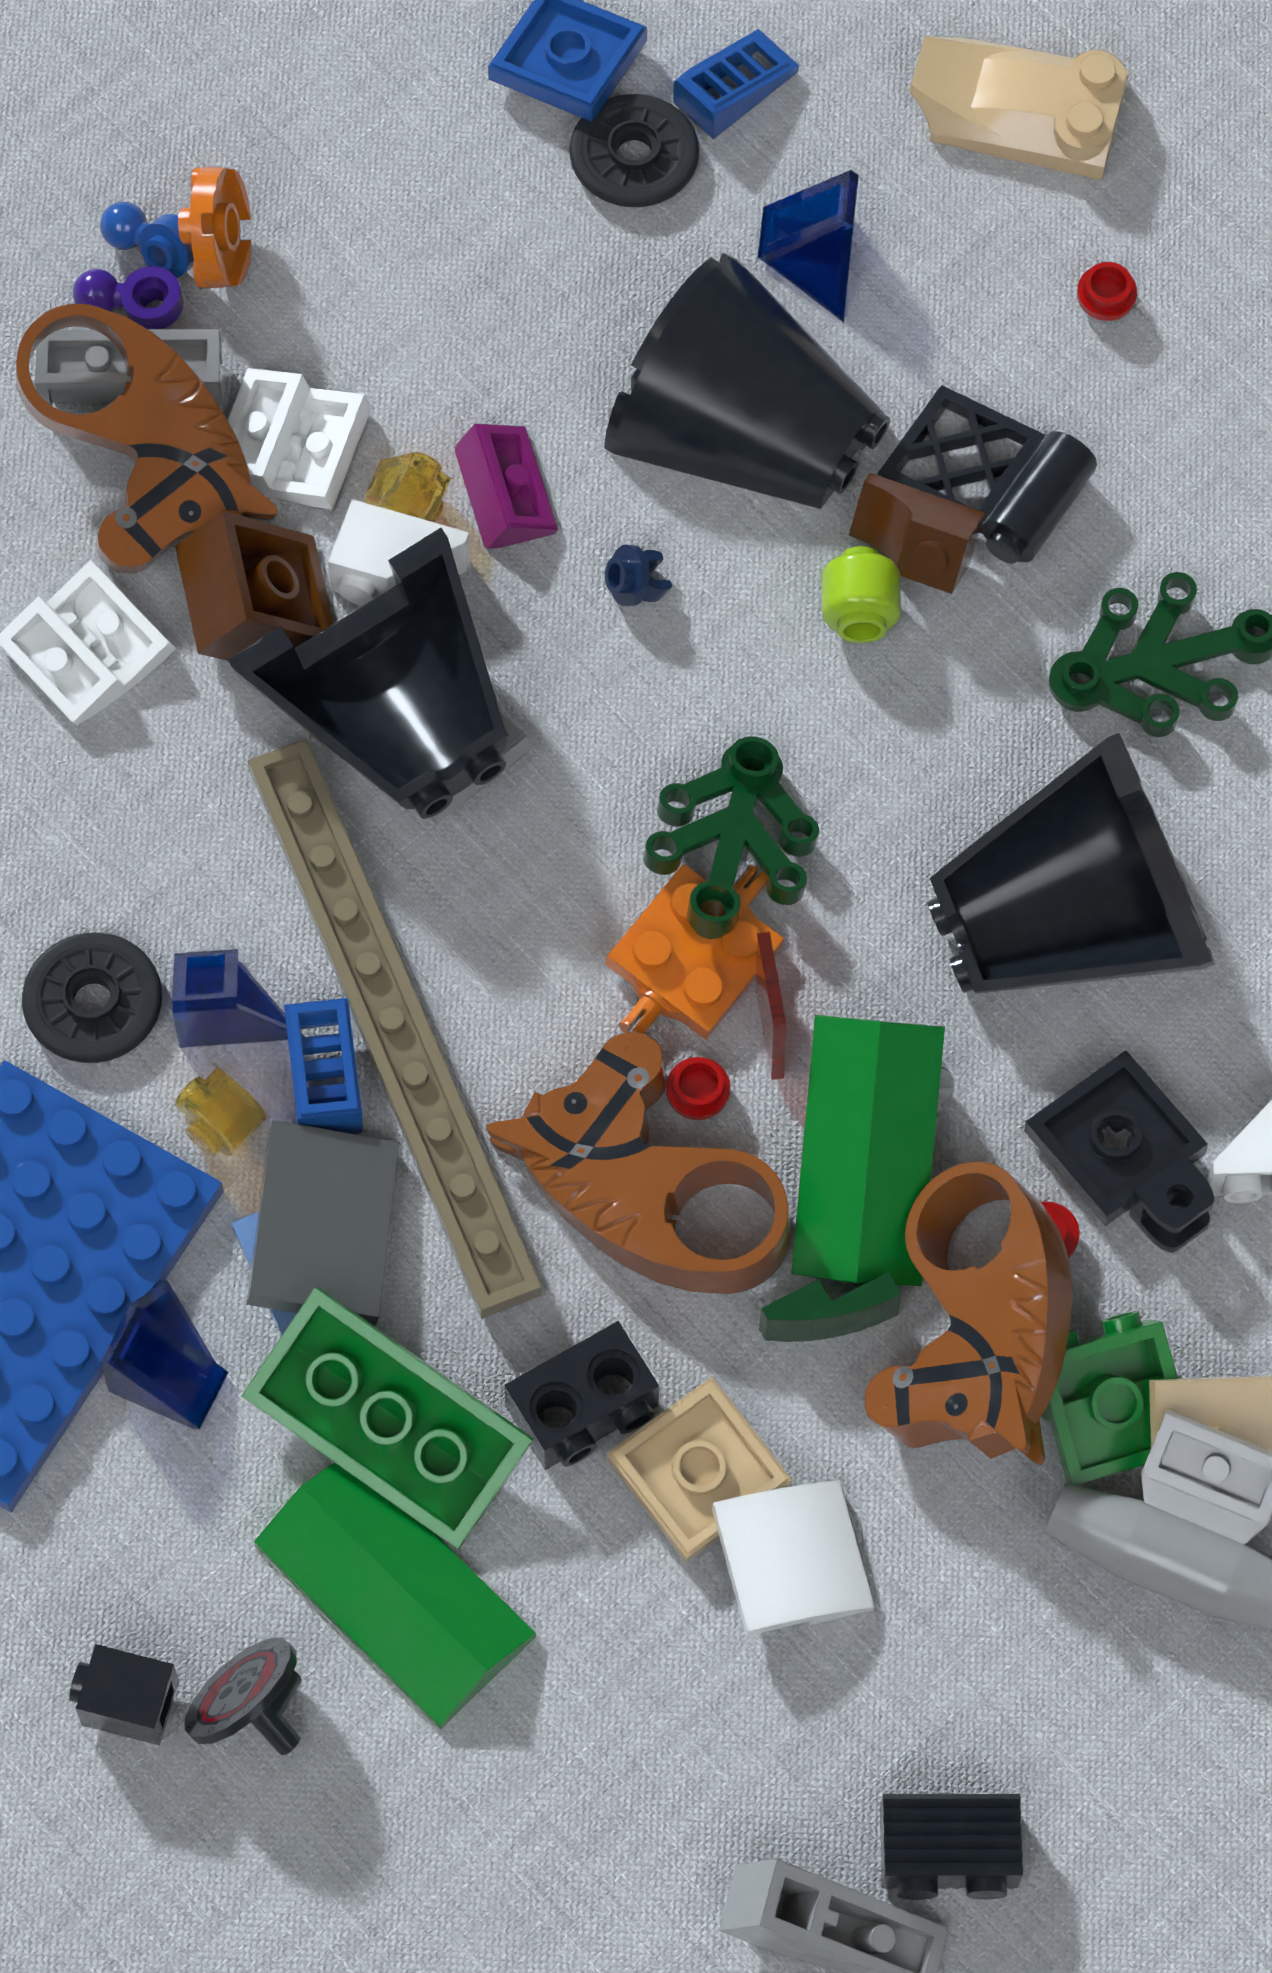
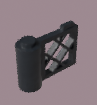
M941 385L877 475L967 507L970 506L955 500L952 488L986 480L989 494L978 508L979 511L985 513L979 533L984 535L988 550L996 558L1013 564L1017 561L1028 563L1034 559L1093 475L1098 464L1090 449L1075 437L1060 431H1051L1045 435ZM945 409H948L967 418L971 430L937 438L934 425ZM928 435L929 440L923 441L925 437ZM1008 438L1023 445L1014 458L989 463L984 443ZM976 445L981 465L947 473L942 453ZM934 455L939 475L914 480L900 472L908 461ZM1000 477V479L995 484L994 478Z

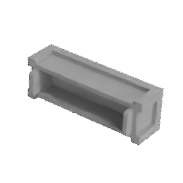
M148 329L182 357L204 383L218 406H222L219 374L220 364H223V351L220 329ZM58 330L48 335L36 347L35 387L39 395L51 406L52 402H113L119 394L123 395L126 381L131 382L132 377L126 375L125 363L118 348L109 338L95 330Z

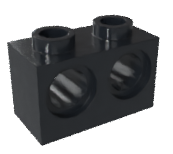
M617 1321L504 1385L505 1406L517 1426L534 1438L530 1447L544 1470H547L559 1462L564 1467H568L582 1461L597 1448L596 1441L617 1429L620 1434H627L647 1423L654 1415L653 1409L658 1407L659 1384L622 1325ZM615 1374L626 1378L630 1382L631 1387L623 1394L611 1396L601 1392L596 1384L604 1376ZM559 1406L568 1409L574 1415V1419L564 1427L551 1428L543 1424L539 1416L544 1410Z

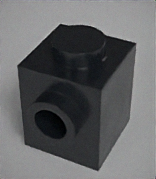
M95 1644L90 1663L80 1662L76 1668L70 1688L69 1701L77 1703L75 1709L82 1726L160 1746L179 1679L175 1666L172 1663Z

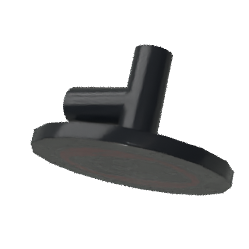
M282 1637L265 1639L246 1648L226 1662L205 1683L193 1699L185 1716V1732L198 1744H213L234 1735L252 1723L280 1755H286L298 1745L300 1736L282 1717V1714L302 1682L301 1676L294 1670L297 1664V1651Z

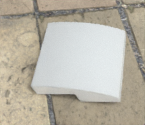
M248 368L227 421L241 446L253 487L264 495L293 503L333 510L371 411V406L364 394L310 388L302 374Z
M91 560L48 602H45L38 596L0 633V646L76 726L117 700L177 649Z
M839 1480L784 1487L713 1503L712 1511L746 1637L808 1622L809 1626L874 1610L873 1599Z

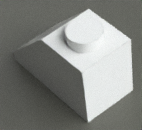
M352 499L328 560L331 591L338 592L344 599L352 603L367 604L397 585L388 560L439 528H442L448 537L459 575L467 572L470 564L469 532Z

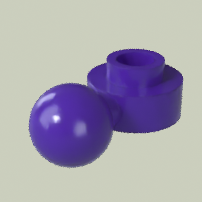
M157 266L143 267L134 271L126 278L124 283H118L117 279L105 270L90 269L83 272L76 279L73 286L75 304L93 305L111 312L116 307L124 308L127 318L146 329H164L169 327L180 317L184 307V299L177 278L167 269ZM151 301H163L161 305L155 308H145Z

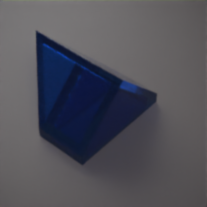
M852 170L764 206L757 256L758 259L777 271L843 323L859 175Z
M238 949L175 953L172 1011L180 1048L288 1040L285 1013L239 961Z
M167 1279L130 1304L100 1362L110 1393L192 1429L201 1428L229 1373L215 1362Z

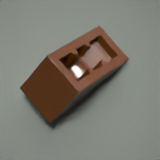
M869 473L862 486L849 536L864 541L884 553L897 565L900 576L952 594L970 565L985 513Z

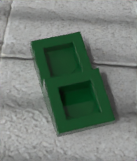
M887 1272L831 1301L818 1279L762 1307L759 1331L765 1341L778 1342L815 1341L855 1333L898 1316L902 1293L890 1272Z

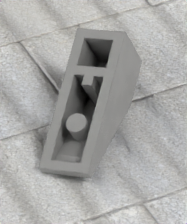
M772 1859L736 1865L719 1931L776 1954L844 1973H938L949 1928L782 1860Z

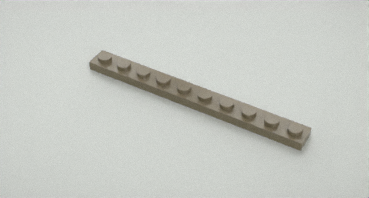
M307 739L248 760L249 771L344 996L348 998L349 1008L481 1319L542 1296L541 1284Z

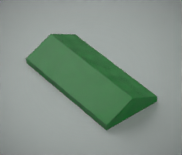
M815 1015L791 1274L854 1283H868L890 1272L897 1285L921 1286L922 1275L908 1254L905 1231L913 1203L924 1187L931 1181L945 1026Z
M318 1286L312 1290L241 1395L457 1549L460 1548L502 1490L534 1438Z
M335 1462L301 1485L254 1541V1545L440 1730L536 1637V1632L430 1529Z

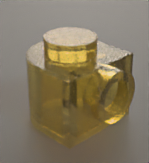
M411 452L380 460L369 484L365 501L367 504L435 523L443 510L444 503L442 498L451 478L441 471L442 467L439 462L423 453Z
M219 1067L205 1080L200 1076L193 1079L182 1090L175 1101V1106L184 1113L186 1123L189 1125L185 1129L186 1134L202 1151L212 1157L218 1151L227 1156H232L267 1119L266 1113L258 1102Z

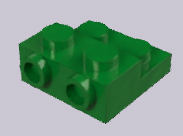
M1132 1311L1102 1320L1101 1325L1104 1333L1080 1340L1077 1329L1069 1330L1061 1373L1050 1402L1043 1413V1419L1050 1421L1067 1483L1080 1485L1145 1465L1151 1450L1149 1380L1178 1379L1162 1321L1152 1319L1141 1321L1139 1311Z

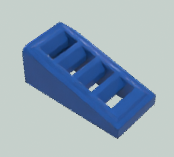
M757 29L693 66L674 81L673 103L712 139H715L798 73L799 65L762 31ZM758 51L774 67L769 70L765 69L752 55ZM743 64L757 77L750 80L737 67ZM728 76L739 87L733 90L722 79ZM713 88L722 97L716 100L707 91Z
M348 998L285 1004L284 1010L297 1124L350 1134L361 1133L363 1131L362 1107ZM338 1025V1034L301 1037L300 1029ZM341 1051V1057L310 1061H304L303 1055ZM344 1077V1083L314 1087H307L306 1081Z

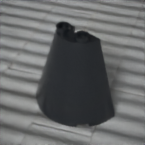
M723 253L719 261L711 257L688 277L650 329L631 366L636 368V371L631 376V394L629 395L621 391L615 400L606 430L604 449L615 455L821 509L833 491L842 494L846 490L858 468V462L852 459L859 449L863 451L866 446L874 449L880 443L889 427L890 417L885 415L881 408L741 261L727 253Z
M442 528L437 529L388 560L397 585L301 645L294 648L280 627L228 659V662L240 678L401 807L415 809L422 819L441 813L450 805L454 795L472 783L483 785L492 781L506 767V762L501 754L506 747L507 734L450 543Z
M1120 733L1103 740L930 877L937 898L927 901V904L940 935L945 936L953 933L959 954L949 958L963 993L974 990L976 994L1202 970L1215 965L1214 957L1210 948L1206 945L1205 941L1207 938L1152 804H1150L1140 783L1141 779Z

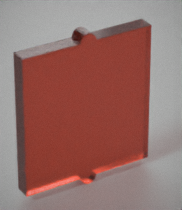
M770 932L757 933L756 995L771 1080L784 1079L786 1020Z

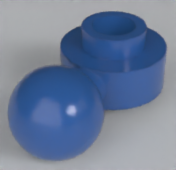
M130 202L114 203L104 211L100 220V230L105 241L112 247L128 250L139 245L141 254L148 266L167 269L176 278L181 277L193 268L191 244H183L180 240L178 215L164 214L149 224L144 212L137 205Z

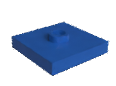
M533 0L488 65L489 80L593 122L647 42V27L582 0Z

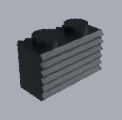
M883 1794L880 1804L882 1888H897V1896L909 1900L935 1898L939 1895L938 1888H966V1896L972 1899L990 1900L1006 1897L1007 1888H1018L1023 1876L1020 1794Z

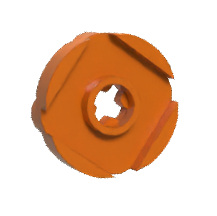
M219 166L196 167L191 175L192 193L190 207L181 208L178 216L180 240L183 244H191L195 283L200 289L238 286L242 284L246 277L251 257V240H240V220H251L250 205L244 182L239 172L235 169L221 168Z

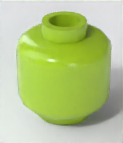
M857 546L845 550L842 555L832 559L824 567L821 573L822 618L827 626L837 632L842 639L854 643L873 642L883 638L886 631L892 629L900 620V571L891 559L879 554L873 548Z

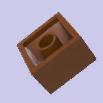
M222 511L175 545L198 654L228 661L234 655L280 627L294 648L334 624L313 535Z

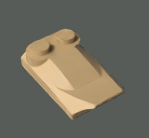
M925 35L909 93L918 102L926 117L931 132V142L1102 180L1130 70H1126L1116 56L1101 50H1090L1079 54L1075 58L962 37Z

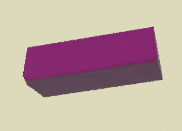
M474 424L456 444L455 454L484 547L486 549L502 548L554 535L558 528L526 427Z

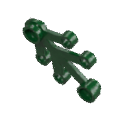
M1173 572L1162 579L1158 592V604L1131 653L1106 660L1120 630L1131 627L1135 622L1139 606L1138 599L1133 592L1125 588H1113L1106 592L1102 598L1099 612L1100 619L1083 650L1066 653L1059 657L1052 665L1049 674L1050 692L1061 706L1070 711L1083 712L1101 705L1141 724L1142 729L1154 737H1164L1174 731L1179 717V707L1176 701L1164 694H1155L1144 699L1118 684L1139 679L1198 707L1200 712L1210 720H1226L1234 713L1238 700V691L1234 684L1223 678H1214L1204 682L1177 668L1231 653L1237 659L1247 664H1261L1268 661L1272 657V615L1261 609L1246 610L1234 619L1230 627L1165 644L1180 615L1192 608L1197 593V586L1192 577L1182 572ZM1180 588L1188 596L1184 599H1174L1168 595L1167 590ZM1114 603H1120L1125 605L1130 612L1125 615H1116L1108 607ZM1247 626H1256L1265 630L1266 634L1260 637L1252 636L1245 628ZM1082 673L1089 676L1091 681L1086 684H1077L1070 678V675ZM1215 693L1222 694L1229 703L1224 706H1216L1208 700V696ZM1156 709L1164 710L1168 713L1170 719L1165 722H1158L1150 717L1149 712Z
M749 736L737 740L724 752L721 768L685 784L673 783L665 786L659 795L657 814L664 823L670 826L683 827L671 832H655L646 841L643 856L644 864L650 871L656 874L668 875L678 870L683 855L719 840L709 879L698 884L692 890L687 909L689 924L698 935L707 939L720 938L731 932L736 926L741 901L739 894L733 889L744 845L768 875L766 891L774 902L781 905H793L799 902L804 895L807 882L806 872L798 864L790 862L753 814L756 799L758 798L782 826L779 844L789 855L803 857L811 854L817 844L819 826L812 817L801 812L779 782L783 773L782 760L774 745L760 737ZM732 792L728 807L690 823L694 817L696 805ZM680 802L686 807L675 808L668 803ZM791 832L804 833L807 838H797ZM661 849L667 850L672 855L661 856L657 854L655 851ZM788 880L793 882L795 886L786 887L778 881ZM707 913L715 914L717 917L707 915Z

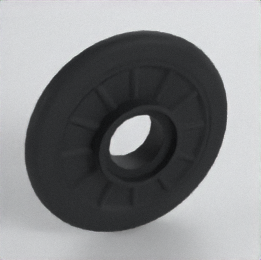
M625 94L609 98L593 122L583 118L578 121L571 136L569 152L571 165L577 178L593 195L618 206L645 207L668 200L687 185L698 164L699 142L691 122L672 104L649 95ZM637 140L648 145L651 152L641 160L632 161L621 156L618 149L625 142Z
M97 932L67 937L45 950L30 968L22 992L23 1014L33 1036L53 1054L81 1063L105 1062L132 1051L152 1031L159 1017L162 1005L160 977L150 958L138 946L124 938ZM88 984H99L109 990L110 998L103 1008L96 1011H85L75 1004L74 998L76 993Z

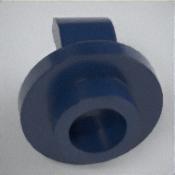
M627 544L620 546L606 565L605 582L608 590L619 605L636 606L642 600L657 602L672 588L670 580H657L650 576V572H653L664 560L661 552L656 550L643 551L637 545Z

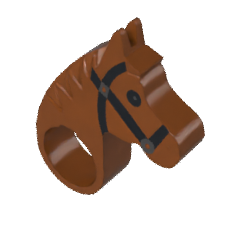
M67 304L53 308L42 314L29 326L20 342L16 360L17 389L28 412L40 424L52 431L128 455L135 462V467L129 477L125 492V506L109 514L99 529L96 543L97 553L109 568L115 572L127 574L145 570L170 547L188 537L222 511L251 519L273 520L278 512L277 507L251 485L244 454L224 413L197 374L181 356L157 335L125 316L88 304ZM69 327H84L95 330L109 338L123 357L126 375L132 377L131 382L126 381L123 395L119 394L105 408L88 414H71L58 410L48 404L39 395L32 383L29 363L39 343L55 331Z
M627 1032L612 1037L605 1043L590 1066L575 1082L565 1087L553 1089L544 1095L534 1092L522 1118L492 1122L487 1125V1131L491 1136V1144L496 1149L524 1161L532 1180L541 1193L569 1224L603 1253L624 1267L657 1283L689 1292L739 1293L752 1289L770 1278L786 1257L791 1241V1223L787 1196L781 1180L765 1162L752 1154L734 1149L648 1145L649 1124L646 1110L662 1097L666 1088V1071L659 1044L645 1034ZM720 1184H735L757 1192L773 1209L775 1216L768 1235L755 1249L733 1259H710L694 1253L676 1235V1220H671L672 1216L679 1215L687 1201L703 1189Z
M987 1162L962 1163L943 1171L924 1187L912 1205L905 1231L908 1254L915 1267L949 1314L951 1320L950 1327L944 1334L929 1343L919 1353L913 1365L888 1367L879 1372L869 1382L865 1391L866 1412L874 1422L907 1447L920 1448L943 1441L963 1439L968 1440L990 1459L1016 1448L1033 1463L1042 1466L1045 1462V1450L1040 1418L1050 1402L1061 1373L1071 1322L1072 1279L1068 1252L1059 1228L1038 1199L1009 1173L999 1166ZM997 1200H1010V1223L1006 1235L1000 1243L1002 1250L999 1254L979 1269L973 1266L962 1270H949L947 1263L948 1247L952 1235L960 1222L981 1205Z

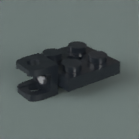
M1127 1051L1121 1053L1025 1121L1024 1132L1105 1226L1130 1209L1129 1216L1144 1234L1160 1249L1170 1253L1178 1251L1208 1229L1210 1222L1208 1211L1213 1207L1214 1194L1208 1181L1193 1165V1163L1206 1155L1208 1143ZM1108 1126L1116 1133L1127 1129L1131 1133L1126 1143L1128 1148L1123 1150L1108 1149L1102 1144L1104 1142V1134L1101 1130Z

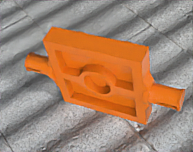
M684 863L607 955L605 965L628 981L640 998L626 1017L618 1024L624 1033L632 1029L631 1032L644 1034L657 1017L662 1014L665 1017L681 1021L705 1040L710 1036L779 951L784 941L781 935L756 918L748 907L764 886L767 885L768 877L763 871L756 877L758 868L753 865L746 867L744 873L733 885V889L737 891L741 901L736 926L731 932L720 938L707 939L698 935L687 919V909L692 890L698 884L707 880ZM707 913V915L717 917L715 914Z

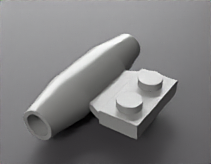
M1167 1409L1141 1473L1144 1501L1069 1483L1064 1484L1045 1533L1114 1576L1215 1618L1272 1631V1559L1246 1544L1267 1526L1272 1514V1451Z

